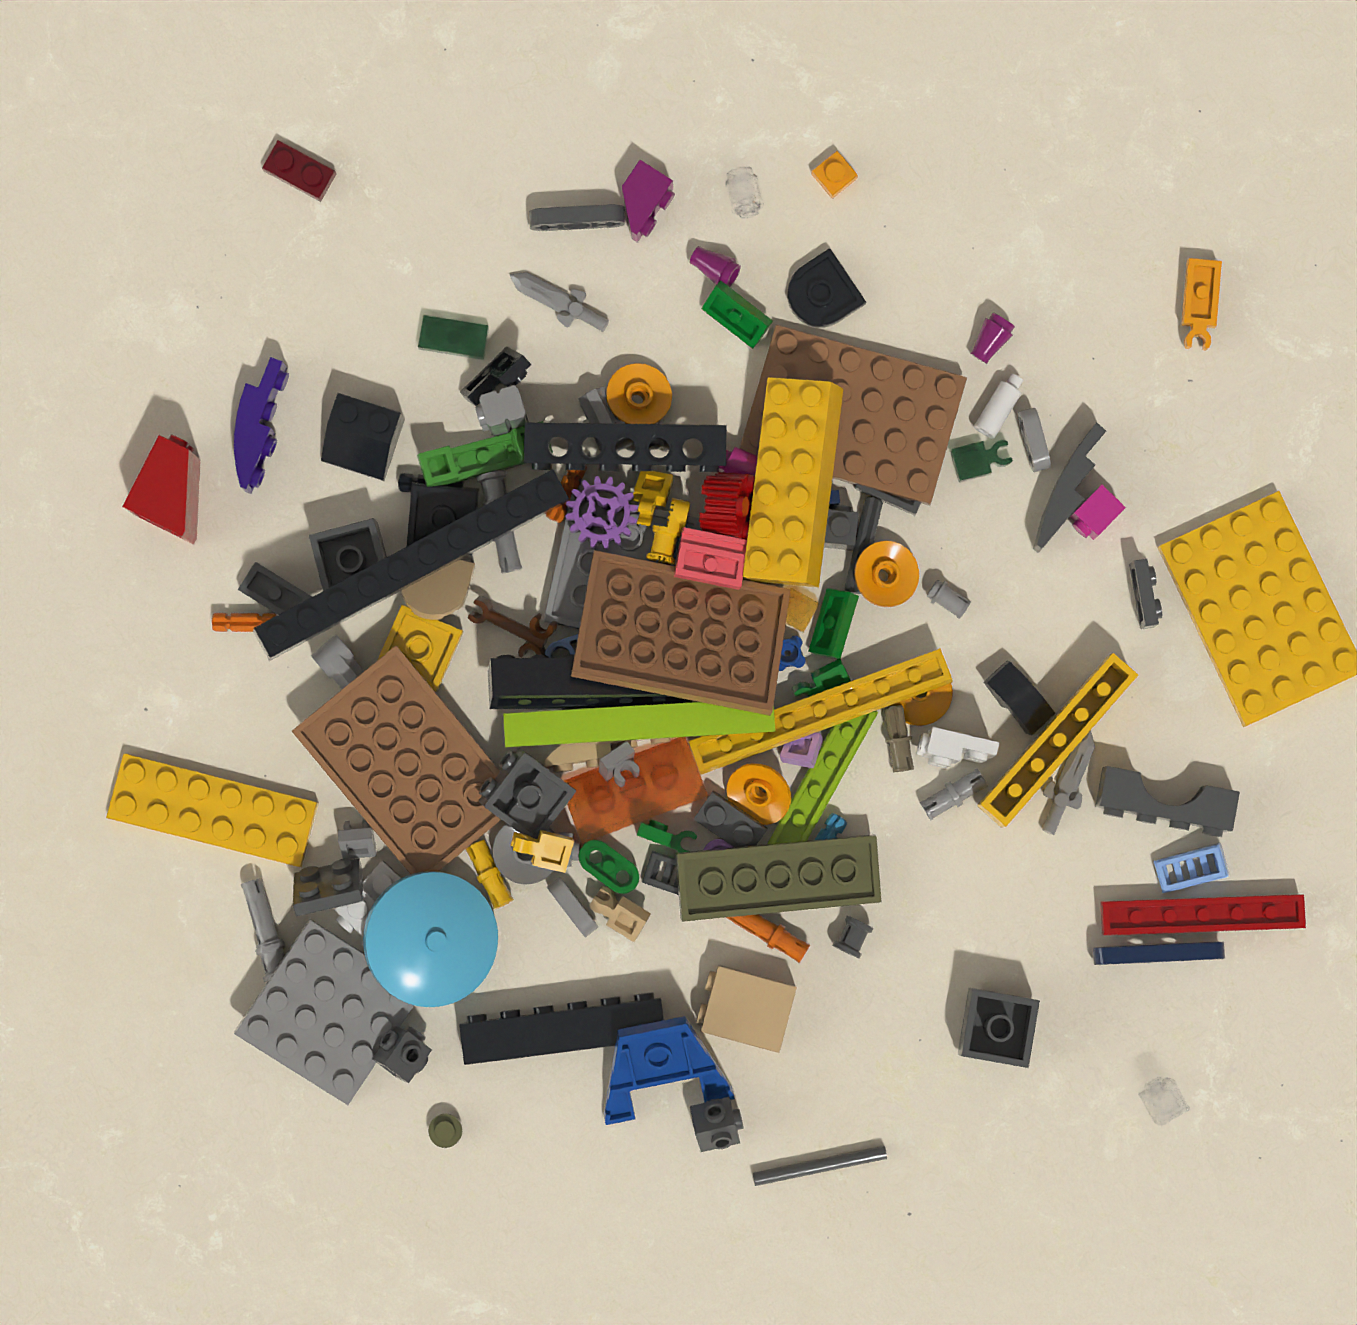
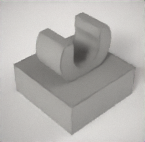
M626 741L600 759L599 773L606 781L614 777V781L618 786H625L626 780L621 775L622 771L629 770L635 778L639 776V766L634 762L635 750Z
M363 819L362 828L351 829L350 821H345L344 830H338V843L343 859L376 856L374 834L365 819Z

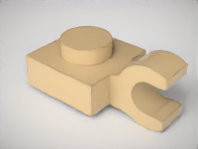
M605 886L600 888L589 905L594 912L609 918L606 923L608 927L635 942L651 913L624 896L618 902L614 892Z

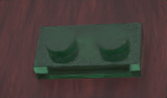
M423 315L418 348L419 350L484 360L489 326Z

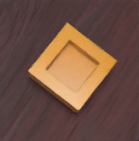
M838 151L812 170L811 173L832 199L858 178L857 173Z

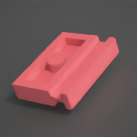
M684 527L681 532L674 577L739 590L743 580L747 540Z

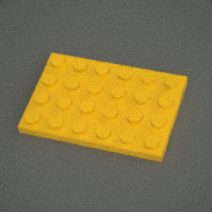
M1280 491L1157 547L1243 727L1357 675V650Z

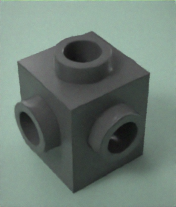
M395 1026L393 1030L388 1031L382 1037L380 1048L372 1060L396 1078L409 1083L414 1075L426 1066L428 1055L432 1049L423 1043L426 1037L409 1026L407 1030Z
M730 1097L711 1099L705 1103L690 1106L695 1136L701 1152L726 1149L731 1145L740 1144L738 1130L744 1129L740 1109L733 1110Z

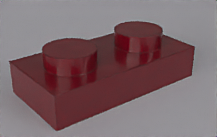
M277 140L262 167L264 172L320 202L336 176L335 170Z

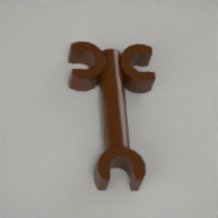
M479 596L474 600L473 603L482 608L483 614L472 611L468 615V619L471 622L480 624L488 621L525 640L526 642L518 651V656L521 658L527 653L528 649L533 650L536 655H545L546 649L544 646L547 643L548 637L557 629L556 621L550 623L547 629H543L539 623L542 614L538 613L531 619L529 627L493 610V605L488 598Z

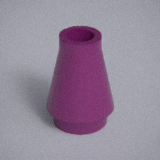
M700 246L694 250L690 258V264L697 267L716 285L723 281L731 287L741 269V265L736 263L735 258L706 250Z
M993 312L989 319L985 318L975 346L970 354L987 364L991 357L1013 336L1011 332L1015 326Z

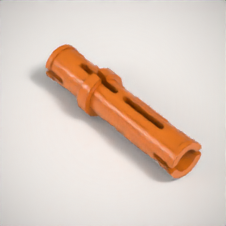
M760 914L726 917L736 925L768 943L767 947L770 949L776 948L798 963L801 962L810 947V944L784 930L786 927L782 924L778 926Z

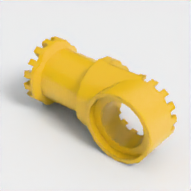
M672 498L670 508L673 511L669 510L670 516H668L666 527L653 525L654 538L651 551L646 554V559L654 562L658 560V563L662 561L663 564L675 565L676 559L673 556L677 538L681 537L682 529L686 526L690 508L689 501Z

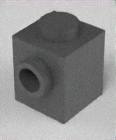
M832 505V510H828L824 548L853 551L856 543L859 513L851 512L852 507Z

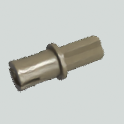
M902 705L888 706L885 708L889 739L885 741L889 743L893 773L914 770L909 741L912 739V736L907 734L904 708Z

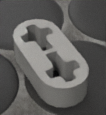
M1036 408L1019 411V425L1032 471L1037 472L1050 468V456Z
M561 877L547 886V889L585 938L598 928L596 922Z

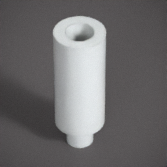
M1012 374L1007 383L1004 381L1000 382L973 426L978 432L991 439L995 438L1021 395L1018 388L1023 382L1022 378Z

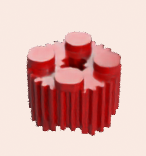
M718 472L715 473V476H706L704 485L701 486V494L707 495V498H705L706 505L704 506L705 513H700L699 518L702 531L747 540L755 475Z

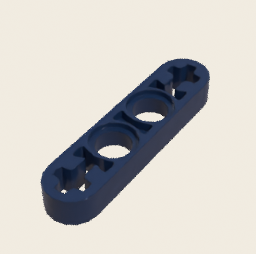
M1224 942L1093 948L1094 965L1225 959Z

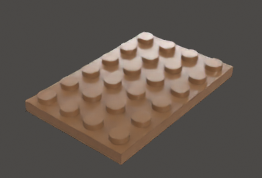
M776 325L740 448L758 456L768 377L833 382L843 388L833 479L854 485L859 484L904 499L919 501L930 506L967 377Z
M594 550L571 677L771 716L791 589L742 580V586L737 590L674 577L675 566Z
M397 646L393 647L292 730V733L410 874L425 871L439 872L501 820L478 801L482 796L479 794V790L483 783L490 777L495 779L501 771Z

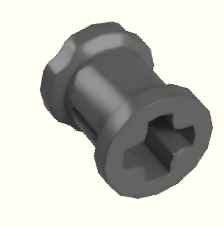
M846 916V926L839 940L834 941L832 946L860 959L862 954L859 951L867 934L872 933L873 927L850 916Z

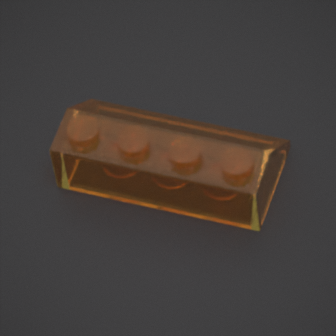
M678 737L671 740V742L659 744L635 753L634 762L639 766V776L635 778L629 770L622 771L621 775L626 780L623 787L615 783L614 777L606 781L599 773V767L563 780L576 790V793L567 805L582 844L708 798L686 737Z

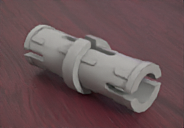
M978 768L953 784L951 782L946 783V788L920 802L930 821L955 805L957 807L963 805V800L988 787Z

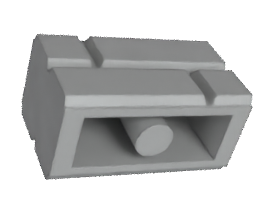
M515 385L500 389V393L492 391L481 395L479 399L481 405L475 407L483 432L489 430L494 437L507 434L511 429L525 426V423L529 422L519 389Z

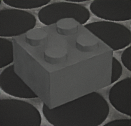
M374 518L309 535L323 591L387 557L379 525Z
M968 988L958 1055L1029 1068L1040 1000Z

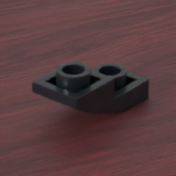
M1010 661L1002 664L983 682L1000 706L1010 711L1026 734L1033 735L1056 714L1032 683Z

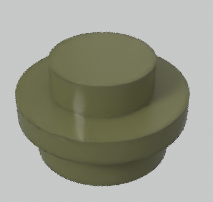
M440 1114L429 1125V1137L438 1147H452L457 1144L462 1136L461 1122L454 1115Z

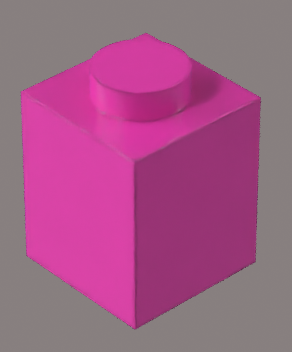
M1101 485L1070 516L1074 521L1072 526L1084 538L1090 536L1094 540L1126 507Z

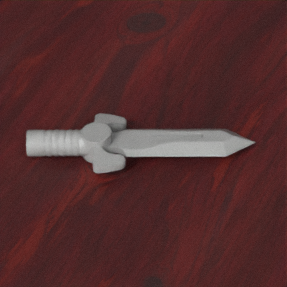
M528 272L509 274L518 291L559 313L561 311L570 313L569 316L561 314L557 316L558 321L565 327H570L574 319H581L602 332L608 326V319L582 306L587 296L585 292L572 289L571 295L577 298V302H573L569 299V294Z
M1091 730L1069 754L1057 782L1060 789L1058 794L1055 795L1054 782H1050L1043 791L1044 796L1053 799L1051 810L1042 828L1046 833L1055 835L1066 806L1074 809L1081 807V793H1077L1072 801H1069V796L1072 792L1077 791L1095 748Z

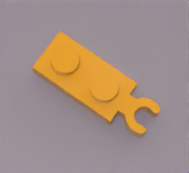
M1195 258L1187 260L1181 325L1191 326V331L1184 339L1185 349L1192 347L1193 337H1200L1202 339V350L1207 351L1211 345V336L1207 328H1215L1217 326L1222 261Z

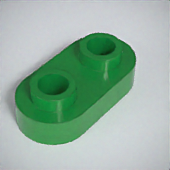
M592 840L585 843L580 849L579 862L582 868L616 893L626 894L637 887L640 878L637 867L606 843ZM591 852H601L602 860L600 863L594 864L590 861ZM622 870L627 871L629 874V880L624 884L619 883L616 878L617 873Z

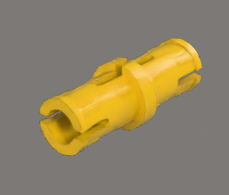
M481 840L466 848V852L477 871L478 876L476 878L486 889L493 908L498 909L512 902L514 899L507 889L500 871L496 867L486 841Z

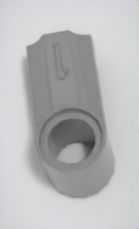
M604 386L593 389L578 398L589 423L625 424V422L620 421L611 412L607 403ZM594 437L596 444L601 452L602 444L597 438ZM626 437L621 438L616 444L617 452L634 444L633 440Z
M334 635L311 655L329 678L332 677L341 689L364 672L355 661L354 654L337 635Z

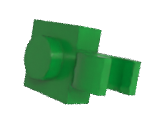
M650 819L648 825L640 824L637 836L674 849L678 853L690 852L682 848L681 841L683 838L697 839V835L692 831H682L677 835L668 833V825Z

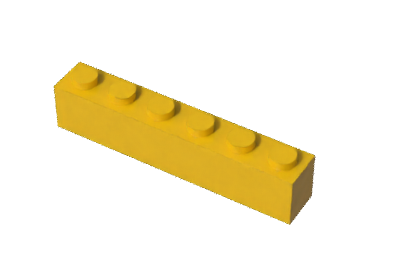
M1114 653L1107 656L978 803L977 807L1001 828L1006 827L1137 678L1138 674Z

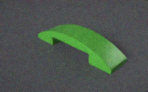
M525 426L514 428L507 434L453 448L446 446L417 454L427 487L470 480L485 473L507 470L525 464ZM550 444V445H549L550 451L553 453V450H552V447H551V444Z

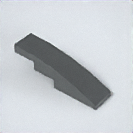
M1097 422L1071 455L1054 485L1042 514L1033 549L1037 553L1042 550L1085 499L1075 489L1096 465L1086 455L1106 432Z

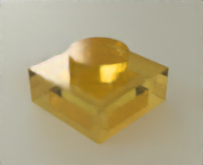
M790 588L786 624L804 633L820 603Z

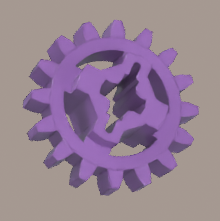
M595 476L594 485L591 486L586 480L582 481L584 490L580 492L573 489L572 494L576 500L566 502V506L573 510L572 513L565 515L566 520L575 521V524L569 528L570 532L576 533L580 531L581 534L578 541L583 543L587 538L590 539L592 549H595L598 542H602L604 549L607 550L611 540H614L618 546L621 545V534L628 537L632 535L629 528H627L628 524H637V519L630 516V513L637 512L638 507L628 503L634 498L633 493L624 495L625 484L622 482L617 487H614L613 477H609L606 484H602L599 476ZM597 492H609L615 496L608 499L600 497ZM587 499L589 503L588 510L582 517H579L581 504ZM594 501L603 509H610L607 512L610 525H607L606 521L602 520L600 516L593 517L597 514ZM624 508L623 521L617 528L614 522L616 514ZM592 527L604 529L606 534H595L587 529Z

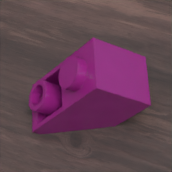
M642 160L638 161L622 185V194L631 237L637 243L642 235L645 237L649 236L657 223V220L654 219L660 208L666 210L675 196V193L672 192L673 180Z

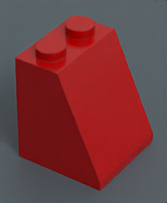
M172 434L169 439L158 435L122 507L133 515L194 545L197 540L200 459L193 454L195 448L190 446L185 440Z

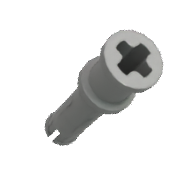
M494 471L476 477L477 482L482 485L485 503L482 506L507 494L504 482L506 471ZM514 531L495 540L501 573L522 569Z
M259 878L256 881L251 880L242 883L241 887L244 891L259 944L256 946L255 952L256 955H260L266 974L263 980L268 982L285 956L283 948L286 946L282 939H278L262 883L263 880Z

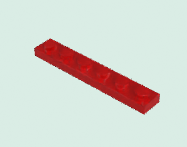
M1304 894L1100 902L1102 935L1306 928Z

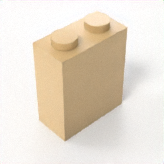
M718 965L716 972H709L705 990L710 991L711 994L708 1005L701 1003L696 1023L702 1024L701 1032L780 1053L797 987Z

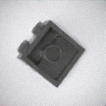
M519 747L516 752L510 750L505 754L499 765L502 768L501 772L495 779L490 777L483 783L479 790V794L482 796L478 801L519 833L538 839L540 830L547 831L576 793V790Z

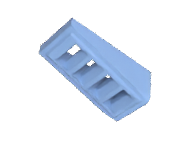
M1221 843L1154 860L1162 893L1229 877V870ZM1207 854H1213L1217 871L1211 872ZM1199 857L1204 875H1197L1193 858ZM1186 860L1190 878L1184 880L1180 861ZM1168 864H1173L1177 878L1175 883L1170 881L1166 866Z

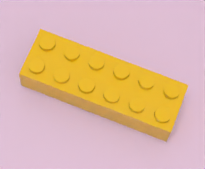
M767 378L743 570L744 578L756 582L819 588L843 397V388L833 382Z

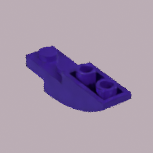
M272 357L269 359L259 387L245 384L236 416L234 432L236 472L240 487L252 494L254 487L259 488L265 474V469H262L266 456L271 457L276 448L277 439L274 438L275 432L270 427L265 426L266 421H272L277 408V403H274L278 390L283 391L289 378V373L286 372L287 366L284 362Z

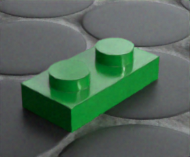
M720 281L715 286L701 308L752 349L760 342L773 320L723 281Z
M826 589L808 652L819 656L841 659L858 602V595L846 591Z

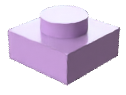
M816 732L784 744L780 754L781 761L783 763L814 768L823 740L821 733Z

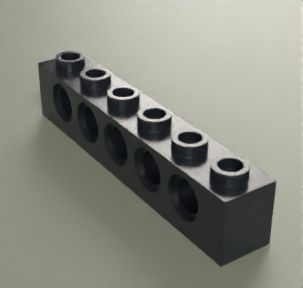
M526 422L524 432V463H532V470H552V464H565V470H585V464H599V471H619V464L632 465V471H652V465H666V472H686V465L699 466V472H719V466H726L727 425ZM555 437H562L568 443V451L563 456H556L550 451V442ZM589 437L597 438L602 444L600 454L595 457L586 455L583 450V443ZM621 438H630L635 443L636 448L632 456L622 457L618 454L616 444ZM662 438L667 441L669 452L666 456L658 458L651 454L649 446L652 440ZM688 439H697L703 446L702 453L696 458H689L683 452V444Z

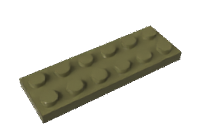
M874 834L675 853L680 919L682 922L882 902L877 837Z

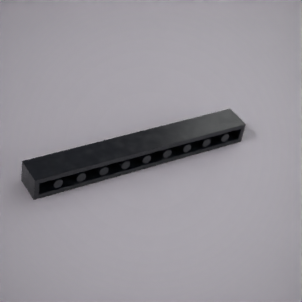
M552 469L254 627L253 632L268 660L271 661L563 505L569 498Z

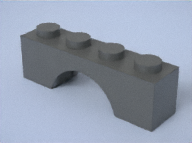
M1105 766L1102 767L1095 807L1104 808L1103 814L1112 817L1123 818L1125 812L1137 815L1136 821L1156 824L1157 819L1170 821V828L1189 831L1190 825L1202 827V834L1222 837L1223 832L1233 831L1240 792L1206 785L1201 786L1195 796L1188 802L1179 806H1170L1155 800L1147 792L1140 772Z

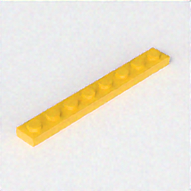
M940 648L775 709V732L701 736L688 742L698 770L702 775L952 683L953 680Z

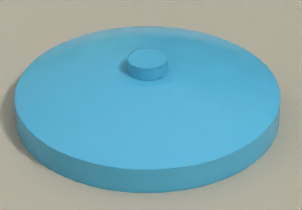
M437 871L414 873L397 880L386 888L372 905L365 922L363 934L365 958L376 981L397 999L420 1007L449 1005L472 993L488 975L495 960L498 947L497 923L486 898L466 880Z

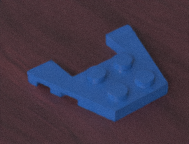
M685 1016L618 1030L604 1109L606 1125L635 1120V1112L630 1094L632 1090L699 1077L704 1103L711 1099L730 1097V1100L735 1099L732 1086Z

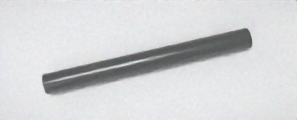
M885 1146L754 1172L753 1178L755 1186L885 1160L887 1159Z

